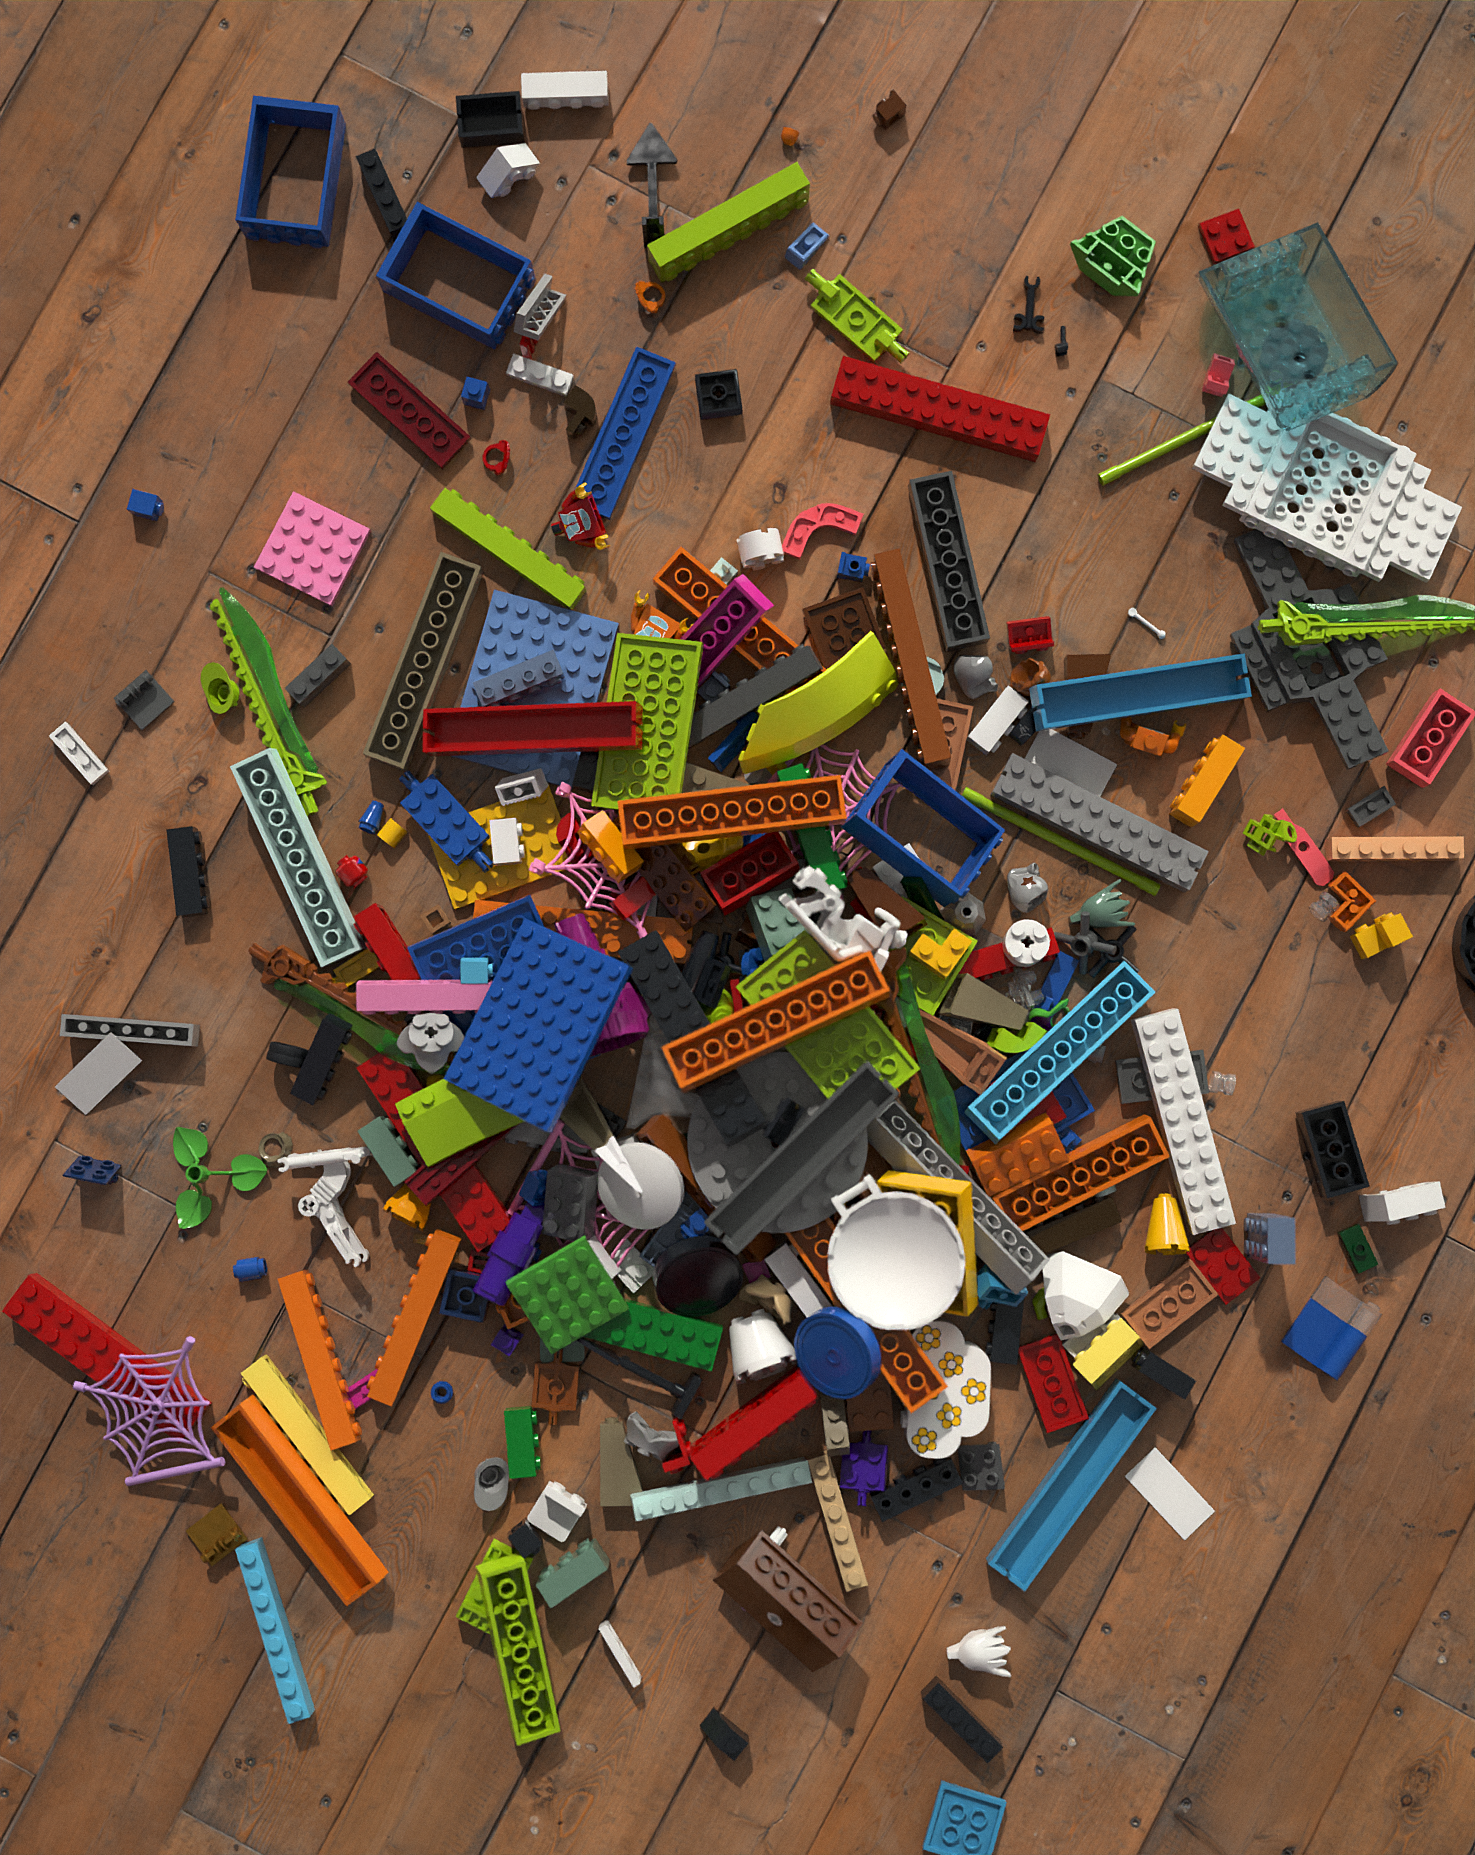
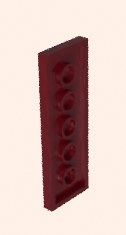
M377 351L347 382L349 386L442 470L471 440L470 435Z

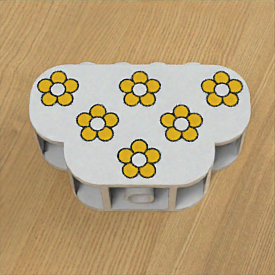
M937 1317L923 1326L909 1329V1332L948 1387L913 1413L908 1410L906 1405L905 1410L900 1412V1424L904 1428V1434L911 1449L916 1454L925 1458H945L950 1456L957 1450L961 1437L977 1435L985 1428L989 1419L991 1365L987 1355L976 1344L964 1341L961 1331L950 1320Z

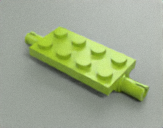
M815 269L810 271L811 274H807L805 281L818 290L819 295L811 304V308L873 363L884 352L890 353L900 364L903 363V359H906L910 353L896 342V339L903 332V329L842 275L838 274L834 280L826 281Z

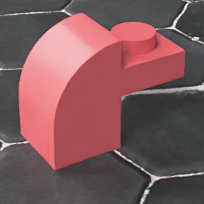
M1213 354L1203 383V392L1223 397L1224 394L1226 395L1229 388V379L1235 366L1234 359Z

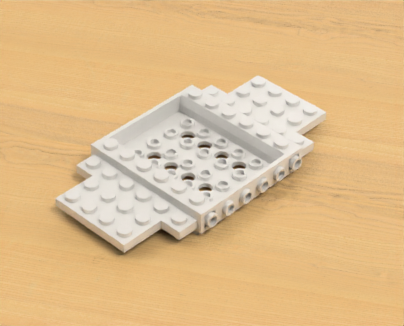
M1228 393L1192 469L1231 487L1222 506L1240 514L1239 521L1243 522L1247 527L1255 528L1262 531L1267 537L1276 538L1288 547L1303 551L1306 556L1315 557L1325 565L1341 570L1347 576L1357 577L1361 573L1378 582L1382 580L1388 565H1391L1427 583L1432 576L1462 509L1461 506L1423 488L1431 470L1413 461L1417 453L1412 452L1406 446H1400L1392 442L1385 436L1373 433L1367 427H1361L1353 423L1348 418L1334 414L1328 408H1322L1311 400L1301 397L1295 403H1292L1275 395L1266 412ZM1320 449L1324 454L1323 458L1316 459L1312 451ZM1312 467L1315 470V476H1306L1304 468ZM1352 468H1359L1362 471V477L1355 478L1351 473ZM1302 485L1306 487L1307 493L1305 495L1298 494L1296 486ZM1351 486L1354 489V495H1345L1343 487ZM1288 503L1297 504L1298 512L1291 513L1287 508ZM1341 504L1345 506L1346 512L1344 514L1337 513L1335 505ZM1327 522H1334L1338 527L1337 531L1330 532L1326 527Z

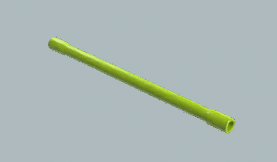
M1280 383L1269 391L1247 401V403L1259 408L1271 402L1275 395L1283 397L1293 392L1294 387L1291 384ZM1216 417L1118 466H1113L1097 475L1099 482L1104 486L1120 478L1122 475L1210 432Z
M968 787L964 789L961 795L974 806L981 807L1136 885L1153 896H1156L1161 887V884L1118 865L985 798L982 794Z

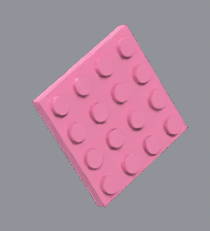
M293 491L254 568L325 604L333 606L371 530Z

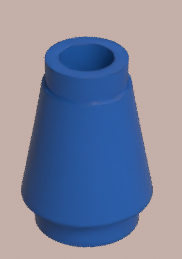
M372 800L358 821L360 823L358 828L366 833L375 834L376 830H379L384 805Z

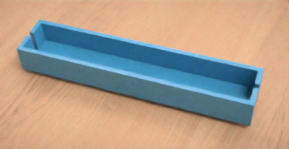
M1245 653L1035 685L1029 688L1032 708H1037V711L1033 712L1036 732L1232 702L1252 697L1249 677L1236 681V677L1248 673Z
M1115 1378L1089 1414V1419L1084 1421L986 1557L988 1564L1002 1575H1007L1010 1581L1026 1591L1157 1408Z

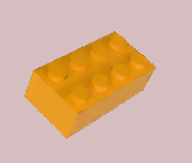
M1221 735L1217 739L1214 737L1212 741H1209L1203 750L1205 756H1202L1200 760L1198 759L1192 768L1194 774L1189 778L1187 777L1180 789L1183 792L1172 800L1169 806L1172 808L1169 815L1190 828L1200 823L1245 748L1225 735Z

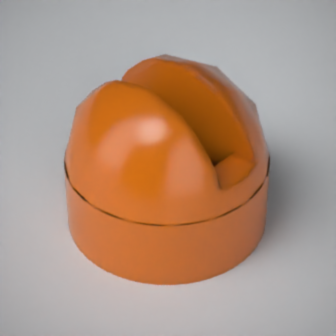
M783 127L781 133L783 143L786 145L795 144L799 132L792 128Z

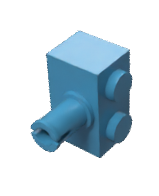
M987 1264L977 1273L978 1305L982 1309H988L993 1302L1017 1307L1028 1294L1026 1287L1018 1294H1015L991 1271Z

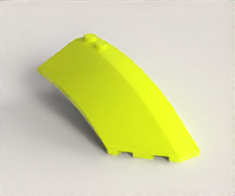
M870 631L839 661L807 684L766 705L760 704L757 711L760 713L758 721L752 724L746 738L749 741L746 751H741L738 758L743 773L748 774L794 759L823 745L856 724L875 707L879 706L882 700L897 688L899 684L896 671L873 632Z

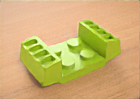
M493 1539L482 1564L519 1552ZM529 1556L524 1559L527 1572L534 1559ZM476 1574L455 1617L490 1634L478 1575Z

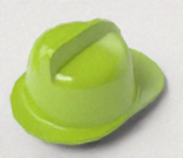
M215 662L208 663L201 672L202 688L210 709L214 713L222 714L227 712L230 707L237 706L240 695L239 688L234 681L229 679L224 667Z

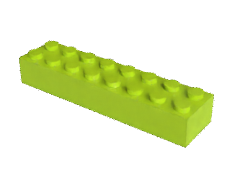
M795 162L648 244L649 262L662 283L666 280L671 281L675 279L678 273L693 269L696 263L703 259L704 261L711 259L719 250L729 249L737 240H745L755 230L765 229L773 220L777 218L782 219L789 214V211L804 207L807 201H809L810 182L798 162Z
M515 1553L476 1565L510 1731L516 1745L518 1746L560 1732L525 1560L520 1553Z

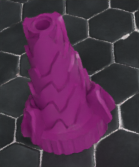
M576 914L554 924L556 933L606 955L603 948L600 949L596 935L593 933L584 914ZM632 982L625 984L589 1057L626 1047L648 1035L647 1018L651 1011Z

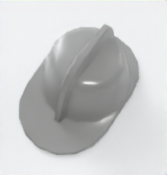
M502 1458L485 1459L476 1467L474 1472V1500L482 1510L492 1511L499 1508L506 1499L509 1468L507 1462Z

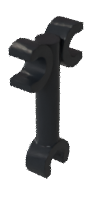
M1026 276L1023 282L1024 288L1027 290L1025 316L1022 314L1014 315V320H1019L1022 324L1014 325L1013 331L1021 332L1025 329L1041 334L1044 327H1038L1036 323L1044 322L1045 317L1042 315L1034 317L1035 291L1040 285V277H1037L1035 284L1031 285L1028 282L1029 277Z

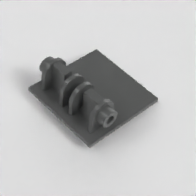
M147 670L114 697L116 704L120 708L122 707L141 730L175 702Z
M988 1442L981 1445L958 1446L963 1491L1005 1489L999 1444Z

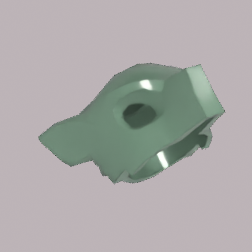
M1121 879L1088 898L1079 911L1068 917L1069 923L1081 924V912H1089V927L1095 929L1135 926L1134 922L1120 921V919L1128 915V912L1122 911L1130 902L1118 898L1122 895L1121 892H1111L1121 883Z

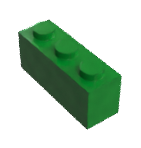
M531 1406L506 1408L504 1410L509 1479L535 1477L538 1474V1470H541V1457L537 1456L536 1447H540L539 1434H535L534 1425H538L537 1411H533Z

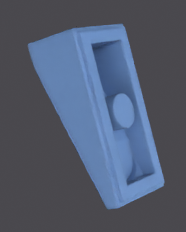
M812 223L787 248L785 258L801 270L828 239L829 235L815 223Z

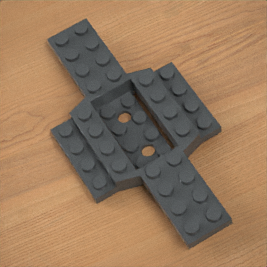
M1257 529L1236 537L1233 542L1261 596L1265 612L1254 620L1250 626L1231 633L1230 638L1238 654L1245 653L1248 675L1266 711L1269 712L1285 704L1310 702L1319 713L1346 770L1387 754L1389 750L1354 682L1367 669L1387 661L1388 658L1378 640L1368 634L1361 641L1351 635L1344 642L1332 637L1328 643L1345 675L1342 676L1324 642L1321 644L1288 646L1285 645L1278 632L1260 633V630L1258 631L1257 628L1259 620L1277 619V602L1280 600L1290 602L1302 614H1310L1308 610L1310 605L1313 613L1320 615L1328 623L1369 622L1350 583L1334 590L1309 591L1287 546L1282 541L1267 537L1262 531ZM1319 663L1322 666V672L1314 674L1310 669L1311 664Z

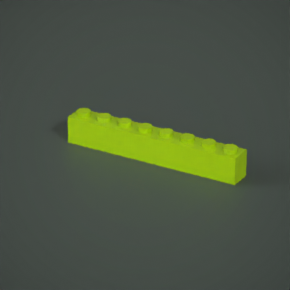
M446 488L443 489L430 507L432 514L569 610L575 608L586 593L585 582L576 575L571 577L566 573L567 569L559 563L554 565L549 561L550 558L540 550L537 553L531 549L532 545L523 538L519 540L514 537L515 533L506 526L502 528L497 525L498 521L489 514L485 516L480 513V508L473 502L466 503L463 501V496L456 490L452 489L449 491Z

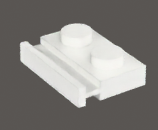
M626 1239L613 1258L615 1264L618 1263L626 1249L631 1245L628 1239ZM635 1246L619 1266L620 1272L617 1274L633 1293L652 1276L654 1269L653 1266L639 1257L641 1253Z

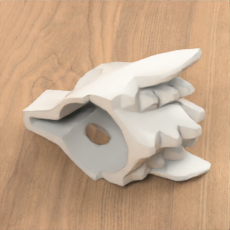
M1000 1626L988 1630L980 1629L969 1632L959 1643L946 1648L948 1659H959L971 1670L1011 1677V1673L1000 1668V1666L1005 1665L1007 1662L1002 1657L1009 1653L1010 1647L1001 1644L1004 1642L1003 1638L996 1635L1005 1630L1006 1627Z

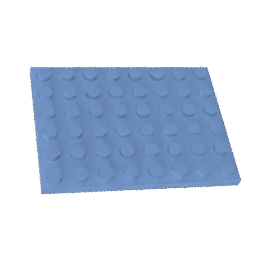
M494 589L461 707H482L473 682L551 650H554L565 678L561 679L562 682L554 686L548 684L541 687L542 690L530 695L526 693L521 695L520 700L513 703L507 701L502 703L501 706L598 702L619 623ZM581 752L463 755L452 757L514 774H521L541 768L547 783L560 786L561 782H564L573 789L572 784Z

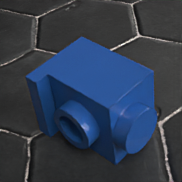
M842 552L837 578L862 582L863 576L868 577L870 564L866 563L867 557ZM852 563L858 564V568L852 569L850 565Z
M540 1169L528 1172L520 1189L519 1195L532 1206L545 1204L547 1171Z

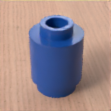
M265 1258L237 1260L236 1265H233L234 1277L238 1278L240 1282L262 1279V1276H266L268 1272Z

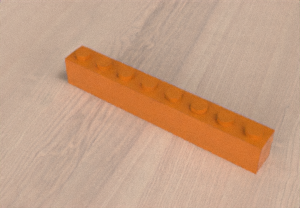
M436 1229L434 1234L429 1233L425 1246L428 1247L426 1254L421 1253L416 1265L420 1267L417 1275H412L408 1287H411L409 1295L404 1294L399 1307L403 1308L401 1315L396 1314L391 1327L395 1328L392 1336L388 1335L384 1342L385 1354L384 1356L379 1355L374 1368L378 1369L376 1376L371 1375L366 1386L369 1389L367 1397L392 1406L395 1402L461 1238Z
M307 1269L279 1278V1286L330 1450L361 1440L362 1429L360 1424L355 1421L353 1415L355 1407L353 1402L348 1399V1384L345 1379H342L340 1373L342 1370L339 1358L335 1357L333 1351L335 1343L333 1338L329 1337L327 1331L329 1327L328 1320L325 1315H322L320 1309L322 1306L321 1298L314 1290V1276Z

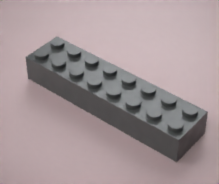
M948 471L910 479L908 484L909 495L945 652L986 644L990 639L953 473Z

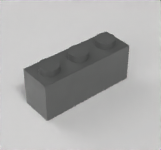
M331 644L284 689L305 708L346 670L351 663Z

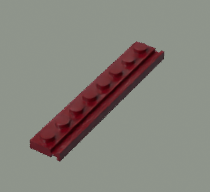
M518 1125L467 1147L431 1167H427L426 1163H424L404 1181L405 1184L427 1207Z

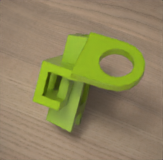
M1264 814L1260 823L1250 819L1243 831V834L1250 838L1247 846L1262 856L1265 855L1267 849L1276 852L1277 849L1273 847L1276 839L1288 843H1293L1297 840V833L1292 823L1285 820H1275L1269 814ZM1253 825H1254L1255 828H1254L1253 832L1251 833L1250 830H1251V828H1252ZM1287 828L1290 829L1292 838L1289 836ZM1265 833H1267V834H1268L1267 837L1265 838L1264 841H1262V839H1263Z

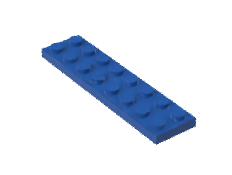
M637 346L576 486L587 483L584 486L585 491L588 493L592 492L600 516L610 520L676 366V362Z

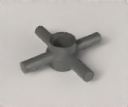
M1081 912L1080 932L1075 936L1054 932L1056 941L1071 944L1072 952L1079 956L1080 974H1087L1088 954L1094 950L1112 955L1116 952V946L1098 942L1097 935L1089 930V912Z

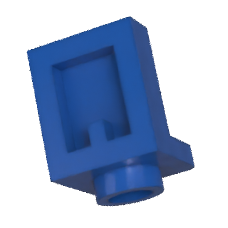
M700 1207L680 1225L683 1229L680 1233L685 1239L703 1236L710 1230L704 1223L709 1216Z

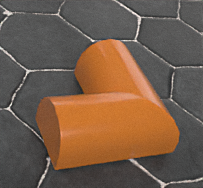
M1345 870L1328 884V887L1344 901L1329 917V920L1337 929L1347 932L1376 900Z

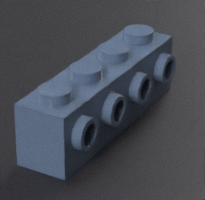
M551 650L475 681L473 685L482 707L501 706L502 703L507 701L513 703L520 700L521 695L526 693L530 695L542 690L541 687L548 684L550 686L557 685L562 682L561 679L565 678L554 650Z

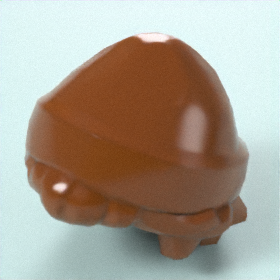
M1028 658L1012 669L1010 687L1015 688L1021 695L1030 696L1029 688L1038 684L1050 683L1051 675L1043 661L1038 662Z

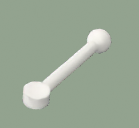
M1135 608L1129 609L1128 615L1130 617L1137 618L1154 631L1158 638H1165L1166 633L1164 631L1158 630L1137 614Z

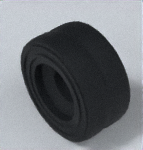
M273 1041L270 1042L266 1059L275 1063L301 1068L308 1050Z

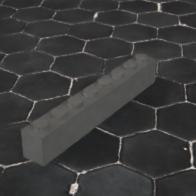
M802 644L794 648L792 655L787 658L781 656L773 661L774 666L771 668H761L754 673L756 677L749 681L745 678L735 684L737 688L731 692L727 689L718 694L716 701L711 703L709 700L699 706L700 710L693 714L688 750L756 710L760 704H766L821 671L823 667L811 646L804 647Z

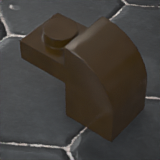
M575 385L563 402L565 409L575 415L566 428L567 436L573 440L578 435L581 436L587 427L586 423L594 427L597 420V411L593 398L586 391Z

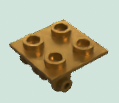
M222 1503L186 1530V1533L201 1551V1560L204 1563L209 1562L211 1566L215 1565L248 1539Z

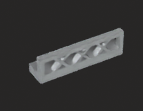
M544 274L516 315L515 333L539 340L565 302L566 295L551 290L553 276Z

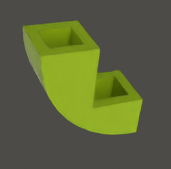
M1026 1022L1021 1030H1018L1016 1036L1004 1028H992L985 1043L999 1053H1019L1032 1048L1045 1035L1046 1030L1034 1022Z

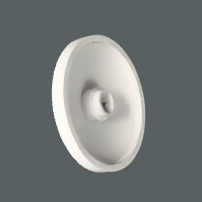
M633 1142L619 1146L643 1191V1195L639 1194L603 1160L598 1171L597 1186L604 1206L617 1220L633 1228L654 1229L666 1224L678 1212L684 1197V1183L678 1167L666 1153L652 1145Z

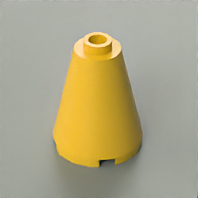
M1158 1194V1198L1153 1200L1144 1247L1146 1254L1156 1255V1251L1163 1253V1255H1180L1190 1252L1177 1200L1172 1198L1171 1194Z

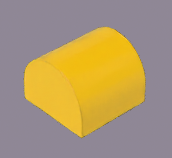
M390 818L378 832L377 836L395 849L408 832Z

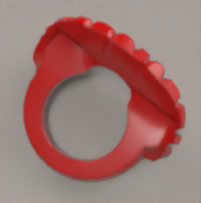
M500 440L497 444L489 445L483 453L482 460L484 466L497 476L504 473L509 464L510 444L506 440ZM492 449H499L504 453L503 461L496 465H490L487 462V454Z

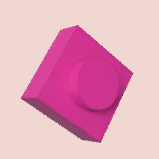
M764 1259L762 1262L742 1264L749 1283L756 1281L760 1275H764L767 1278L771 1277Z

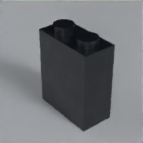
M1144 1347L1141 1350H1136L1132 1356V1367L1184 1400L1196 1383L1195 1379Z

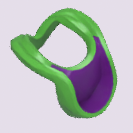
M1069 999L1060 1000L1051 1011L1041 1008L1032 1009L1029 1013L1028 1021L1034 1022L1045 1029L1046 1032H1049L1055 1026L1052 1023V1018L1059 1010L1063 1009L1066 1015L1070 1012L1067 1007Z

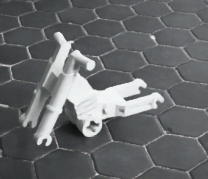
M366 1146L326 1151L317 1150L318 1152L304 1154L293 1153L288 1155V1158L282 1157L278 1159V1163L283 1162L285 1164V1167L279 1168L280 1172L303 1167L315 1168V1166L323 1165L324 1173L322 1177L311 1188L310 1191L312 1193L301 1198L298 1203V1209L304 1216H317L321 1220L329 1237L345 1259L346 1264H349L354 1259L355 1263L353 1266H359L361 1254L364 1255L362 1261L366 1262L370 1257V1253L363 1247L346 1221L338 1197L345 1190L351 1175V1167L348 1160H352L353 1163L357 1164L361 1158L373 1156L369 1148Z

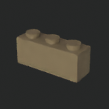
M819 1391L827 1456L850 1454L844 1400L828 1396Z

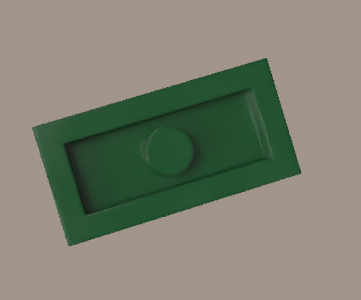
M1355 1224L1338 1232L1356 1273H1362L1379 1265L1360 1224Z

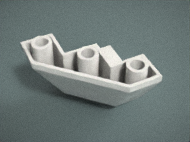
M1063 1251L1046 1255L1050 1260L1043 1267L1045 1300L1052 1325L1060 1340L1081 1337L1103 1325L1129 1296V1291L1120 1275Z

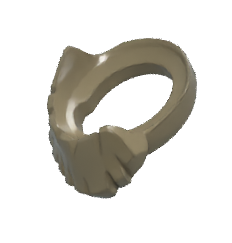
M284 1132L279 1134L270 1133L261 1139L259 1154L266 1160V1166L278 1168L283 1165V1162L278 1163V1159L282 1157L288 1158V1155L291 1154L292 1139ZM274 1138L280 1142L282 1151L278 1156H269L265 1152V1144L268 1140Z

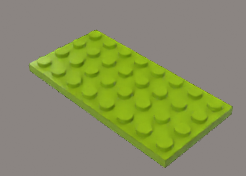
M617 633L607 702L637 701L643 706L642 726H638L642 729V750L599 751L592 807L618 810L619 800L682 793L704 646L703 642Z
M804 930L740 982L736 988L749 1004L753 1005L835 965L809 933ZM866 1007L785 1045L786 1049L827 1098L866 1060L882 1075L879 1079L882 1081L885 1078L895 1089L920 1070V1067L870 1007Z

